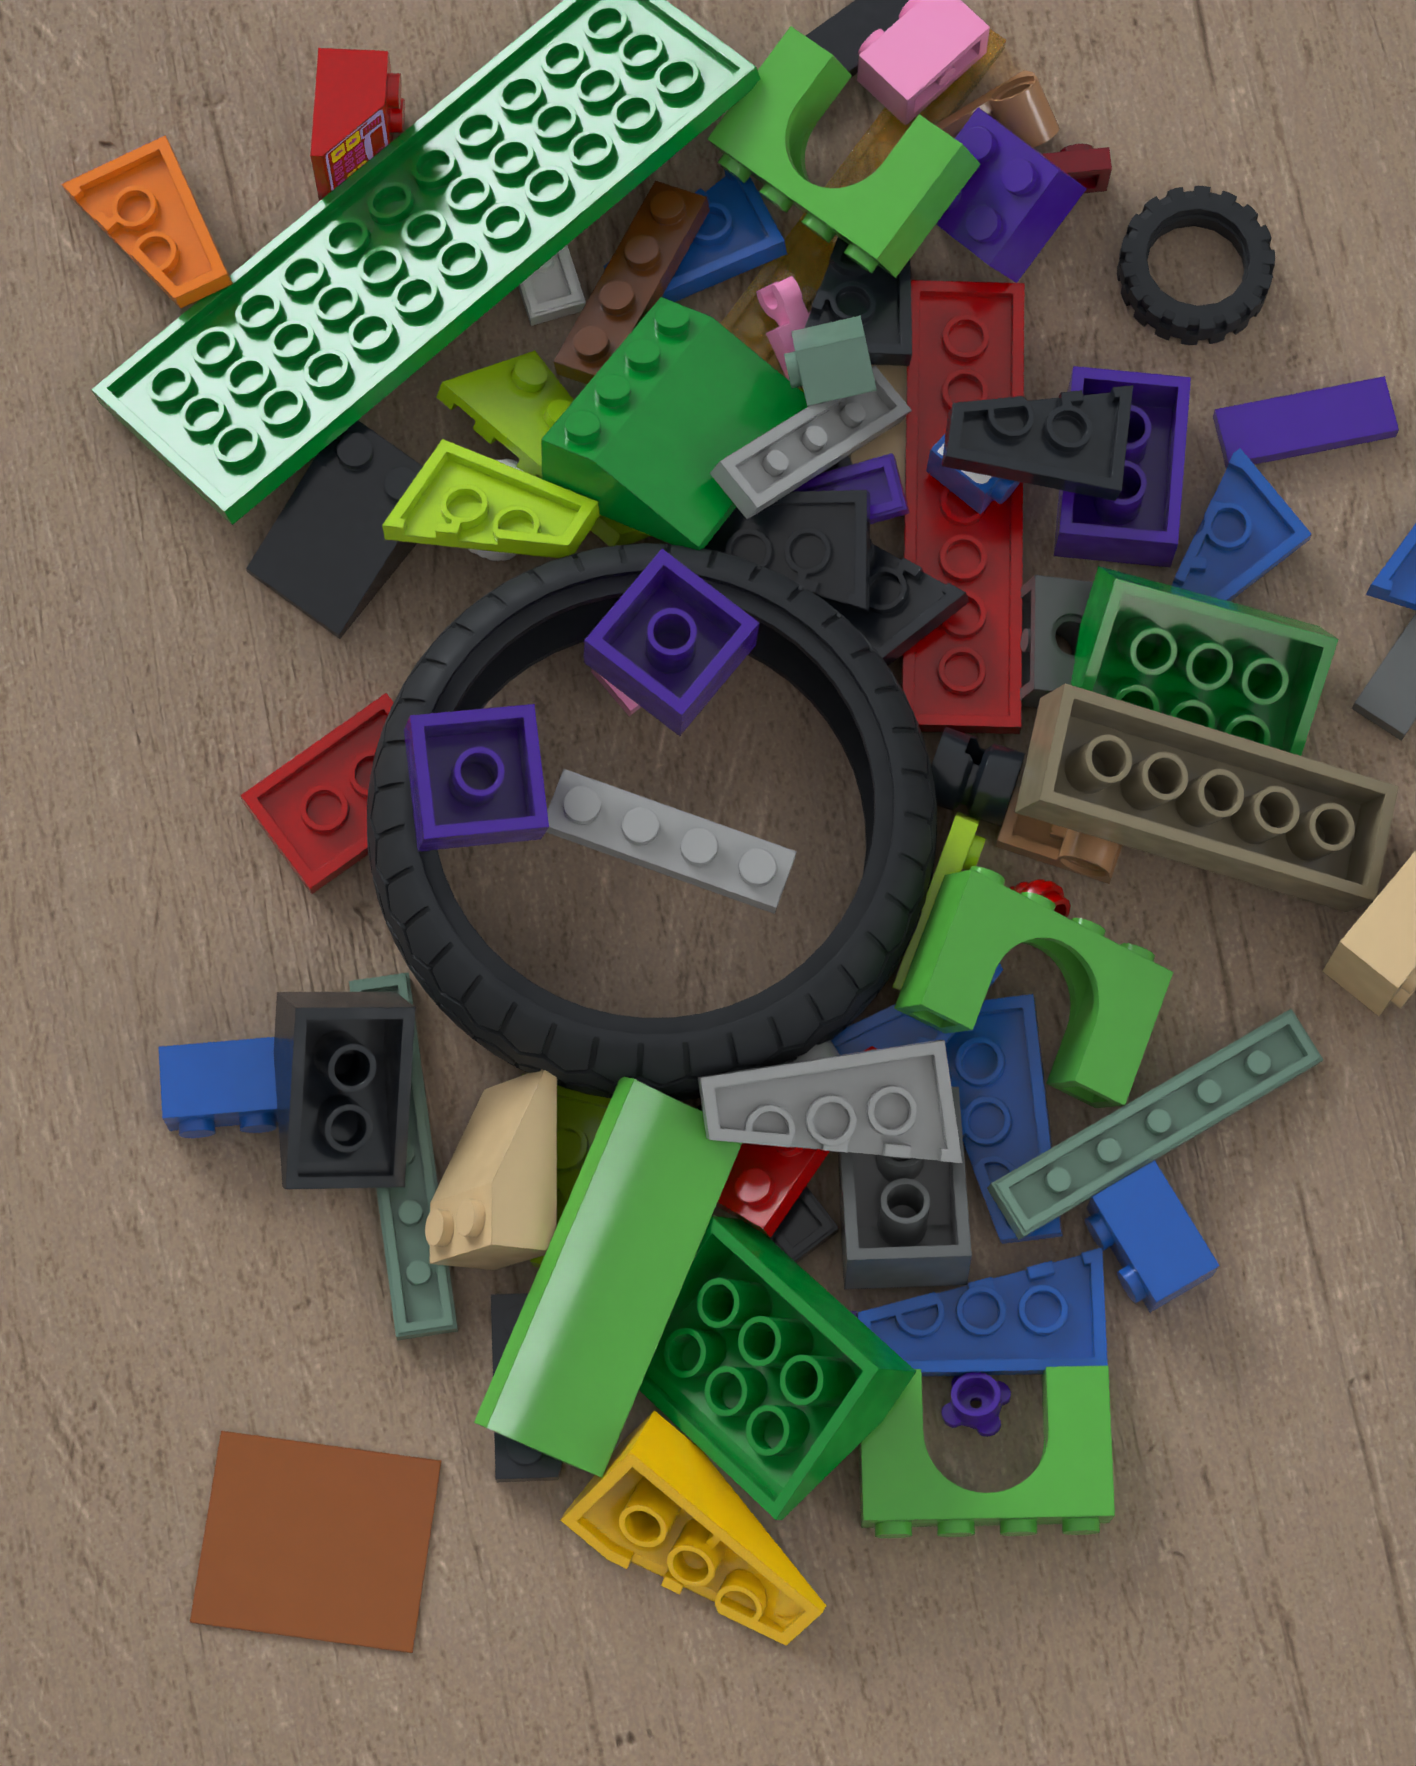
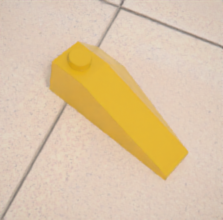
M655 1410L618 1445L611 1455L603 1477L594 1475L560 1519L561 1522L607 1560L625 1569L629 1567L631 1562L663 1577L661 1586L679 1595L683 1588L715 1602L719 1614L785 1646L818 1618L826 1607V1604L706 1454Z

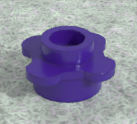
M971 1372L963 1376H955L951 1381L950 1403L944 1405L941 1410L943 1422L951 1428L962 1425L976 1429L984 1437H990L998 1433L1001 1429L999 1415L1002 1406L1009 1403L1011 1399V1391L1008 1385L1002 1381H995L991 1376L981 1372ZM972 1401H980L982 1406L973 1408L970 1404Z

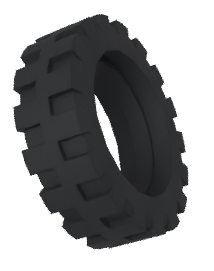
M1195 186L1194 191L1186 192L1183 191V187L1174 188L1167 191L1166 197L1161 200L1157 196L1149 200L1144 205L1143 212L1139 215L1135 214L1128 225L1117 266V279L1122 284L1120 293L1125 305H1132L1135 310L1133 317L1143 327L1149 324L1155 328V335L1168 341L1170 336L1182 339L1181 344L1197 345L1198 340L1208 339L1209 344L1223 341L1229 332L1233 331L1236 335L1246 328L1249 319L1253 316L1256 317L1264 304L1272 282L1275 266V250L1270 248L1272 238L1267 226H1260L1258 223V213L1248 204L1243 207L1237 203V196L1226 191H1222L1221 195L1210 192L1211 187ZM1191 226L1214 230L1229 240L1241 256L1244 268L1241 284L1232 295L1218 303L1197 306L1175 300L1160 290L1150 275L1147 260L1150 248L1159 237L1173 229Z

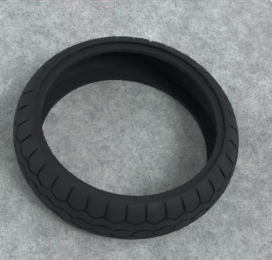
M640 543L595 548L558 558L506 581L467 608L431 644L416 663L399 691L383 726L376 748L367 798L368 855L377 899L398 950L422 988L460 1029L495 1056L527 1073L540 1072L541 1069L546 1070L557 1077L558 1086L605 1098H612L619 1079L623 1077L636 1079L676 1100L700 1098L698 1077L791 1063L798 1056L807 1053L816 1044L820 1045L832 1040L845 1030L878 995L902 959L922 914L921 910L925 904L927 892L931 884L936 855L937 803L935 783L924 737L904 691L874 647L859 630L825 600L790 578L738 556L709 549L695 550L672 544ZM664 549L759 622L756 646L748 656L768 666L789 681L813 704L827 721L844 749L853 769L861 795L865 819L866 852L863 877L841 921L825 942L803 964L781 981L752 997L730 1006L701 1014L641 1018L616 1015L587 1008L558 997L517 972L486 944L470 924L456 901L444 874L438 850L418 851L404 728L410 715L483 709L504 686L532 665L556 652L584 642L658 552Z

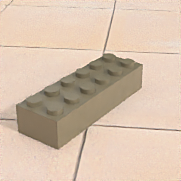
M1065 683L1040 698L1015 813L1348 912L1372 903L1377 897L1399 786Z

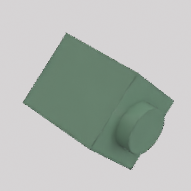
M861 315L791 331L795 351L784 353L791 389L803 386L807 406L877 391Z

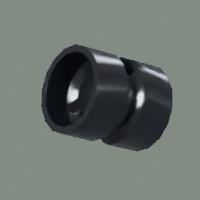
M946 727L931 765L937 806L953 811L963 804L967 806L970 817L1001 827L1026 753L997 743L992 744L987 749L980 748L978 737Z

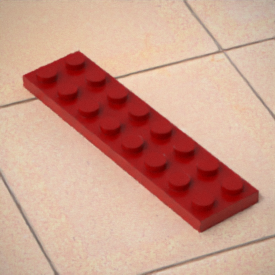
M911 280L912 358L910 366H907L906 404L912 411L906 416L905 497L909 514L904 515L903 557L920 566L924 573L945 585L950 583L966 592L970 601L902 655L901 688L915 714L921 732H944L946 727L963 733L1020 734L1022 700H1020V688H1022V651L1020 641L1022 635L1023 482L1019 483L1014 492L1001 505L993 500L979 514L926 472L930 450L946 433L948 413L953 403L1018 396L1024 397L1025 283Z

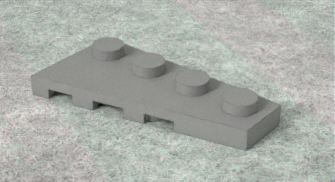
M934 1040L698 1077L706 1138L709 1140L962 1163L945 1040Z

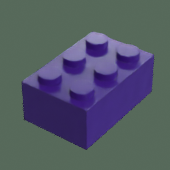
M1073 366L1067 392L1082 390L1083 395L1110 393L1113 387L1133 385L1122 491L1116 501L1059 490L1053 556L1171 568L1179 540L1191 377Z

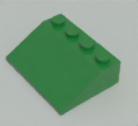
M660 297L541 439L542 479L598 501L599 514L669 544L701 550L705 548L737 507L711 476L710 472L724 458L807 408L805 394L797 387L791 389L790 381L713 317Z
M1098 566L1080 624L1071 685L1301 756L1339 639L1314 624Z
M712 1216L639 1391L775 1520H783L884 1420L917 1371L765 1234L739 1219Z

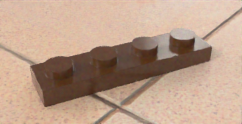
M655 180L555 357L553 363L557 375L587 385L659 298L663 296L710 211L706 196Z

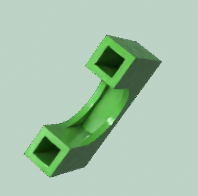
M790 26L758 69L760 80L747 95L726 112L707 140L723 154L717 163L743 183H746L749 177L753 176L764 184L759 193L776 207L787 213L792 205H794L806 214L801 223L821 239L830 243L836 235L849 244L844 253L871 274L877 266H880L896 278L980 166V163L962 143L919 114L880 167L864 180L841 188H825L812 184L808 178L805 166V152L808 139L817 122L852 75L834 55Z
M972 866L970 870L944 875L894 1009L945 1034L973 1030L995 970L1002 958L1020 943L1031 945L1043 951L1056 963L1066 980L1070 995L1068 1025L1046 1084L1094 1108L1125 1106L1173 972L1155 963V955L1151 951L1130 943H1122L1120 945L1104 937L1106 930L1102 926L1082 918L1069 919L1055 912L1056 905L1048 898L1031 892H1022L1020 894L1004 886L1005 878L993 870Z
M1059 1366L1045 1368L1041 1376L1044 1435L1042 1456L1038 1467L1027 1479L1004 1491L981 1493L964 1489L949 1481L936 1468L928 1454L924 1441L921 1369H914L917 1372L884 1420L858 1445L861 1528H875V1537L877 1538L911 1537L912 1527H937V1536L967 1537L975 1535V1526L1000 1525V1535L1027 1536L1037 1534V1525L1062 1524V1533L1067 1535H1088L1100 1533V1523H1110L1115 1516L1108 1366Z

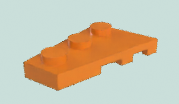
M165 135L61 184L68 196L180 308L233 284L174 150Z

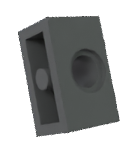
M1035 575L1021 587L1022 635L1020 647L1022 651V688H1020V700H1022V706L1038 708L1041 697L1065 683L1071 685L1080 624L1093 582ZM1055 635L1063 637L1069 643L1072 655L1066 654L1058 647Z

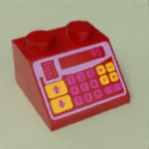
M318 48L310 157L319 201L393 141V133L404 132L405 99L401 98V73L391 72L388 51Z

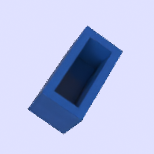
M274 1037L158 1047L162 1118L169 1131L179 1130V1136L183 1138H203L216 1134L215 1127L240 1125V1131L245 1133L269 1132L277 1128L278 1112L274 1066Z
M1155 1160L1095 1194L1087 1205L1086 1209L1091 1216L1085 1219V1224L1099 1248L1102 1247L1103 1251L1109 1247L1111 1248L1122 1266V1269L1117 1271V1276L1123 1289L1135 1304L1142 1300L1150 1313L1211 1278L1220 1266Z

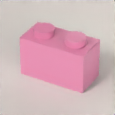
M909 0L902 8L899 20L886 31L882 29L874 31L861 45L858 51L857 81L906 126L986 54L990 27L961 0Z

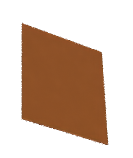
M221 1431L190 1623L413 1653L442 1461Z

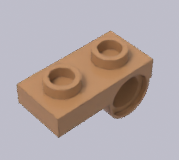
M1023 70L935 124L944 132L956 138L979 107L1033 148L1053 138L1060 129L1037 76L1034 72Z
M1015 786L995 847L1110 884L1122 845L1015 813L1020 787Z

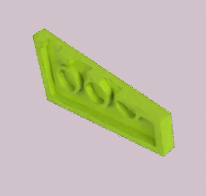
M535 350L443 381L436 396L450 410L459 406L475 420L473 430L490 444L496 440L501 442L519 458L516 467L541 479V439L574 401ZM602 515L599 516L591 528V531L608 546L627 545L650 537L648 534Z

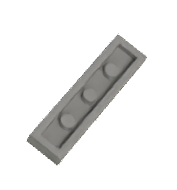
M873 366L872 370L877 391L810 405L724 458L710 472L711 476L747 520L898 425L912 411L876 366Z
M566 769L562 771L547 810L549 828L546 833L775 914L797 853V851Z

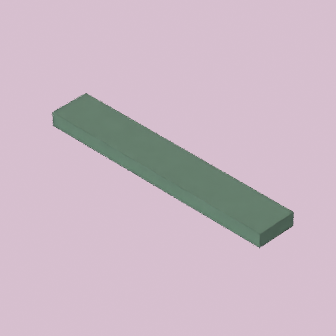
M409 972L349 981L350 992H396L414 1006ZM416 1018L405 1187L376 1188L397 1341L458 1332L450 1267L430 1264V1245L425 1236V1225L430 1213V1202L438 1188V1179Z
M1289 1009L991 1183L987 1189L1018 1240H1021L1089 1200L1095 1194L1157 1160L1323 1061V1058L1293 1010Z

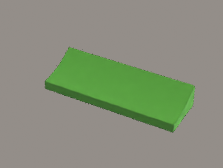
M628 1077L619 1079L474 1421L475 1424L565 1464L603 1477L742 1143L707 1139L702 1111L653 1089L636 1079Z

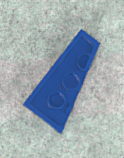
M1033 994L984 1000L973 1030L955 1032L945 1045L951 1087H959L963 1143L1002 1244L1063 1237L1060 1216L1018 1240L987 1189L994 1181L1051 1149L1052 1139L1035 997Z
M1102 1247L1082 1252L1079 1256L1056 1262L1048 1261L1029 1266L1026 1270L996 1278L988 1277L969 1282L966 1286L944 1292H932L858 1312L857 1318L913 1369H921L922 1377L963 1376L971 1372H981L987 1375H1041L1046 1367L1108 1366Z

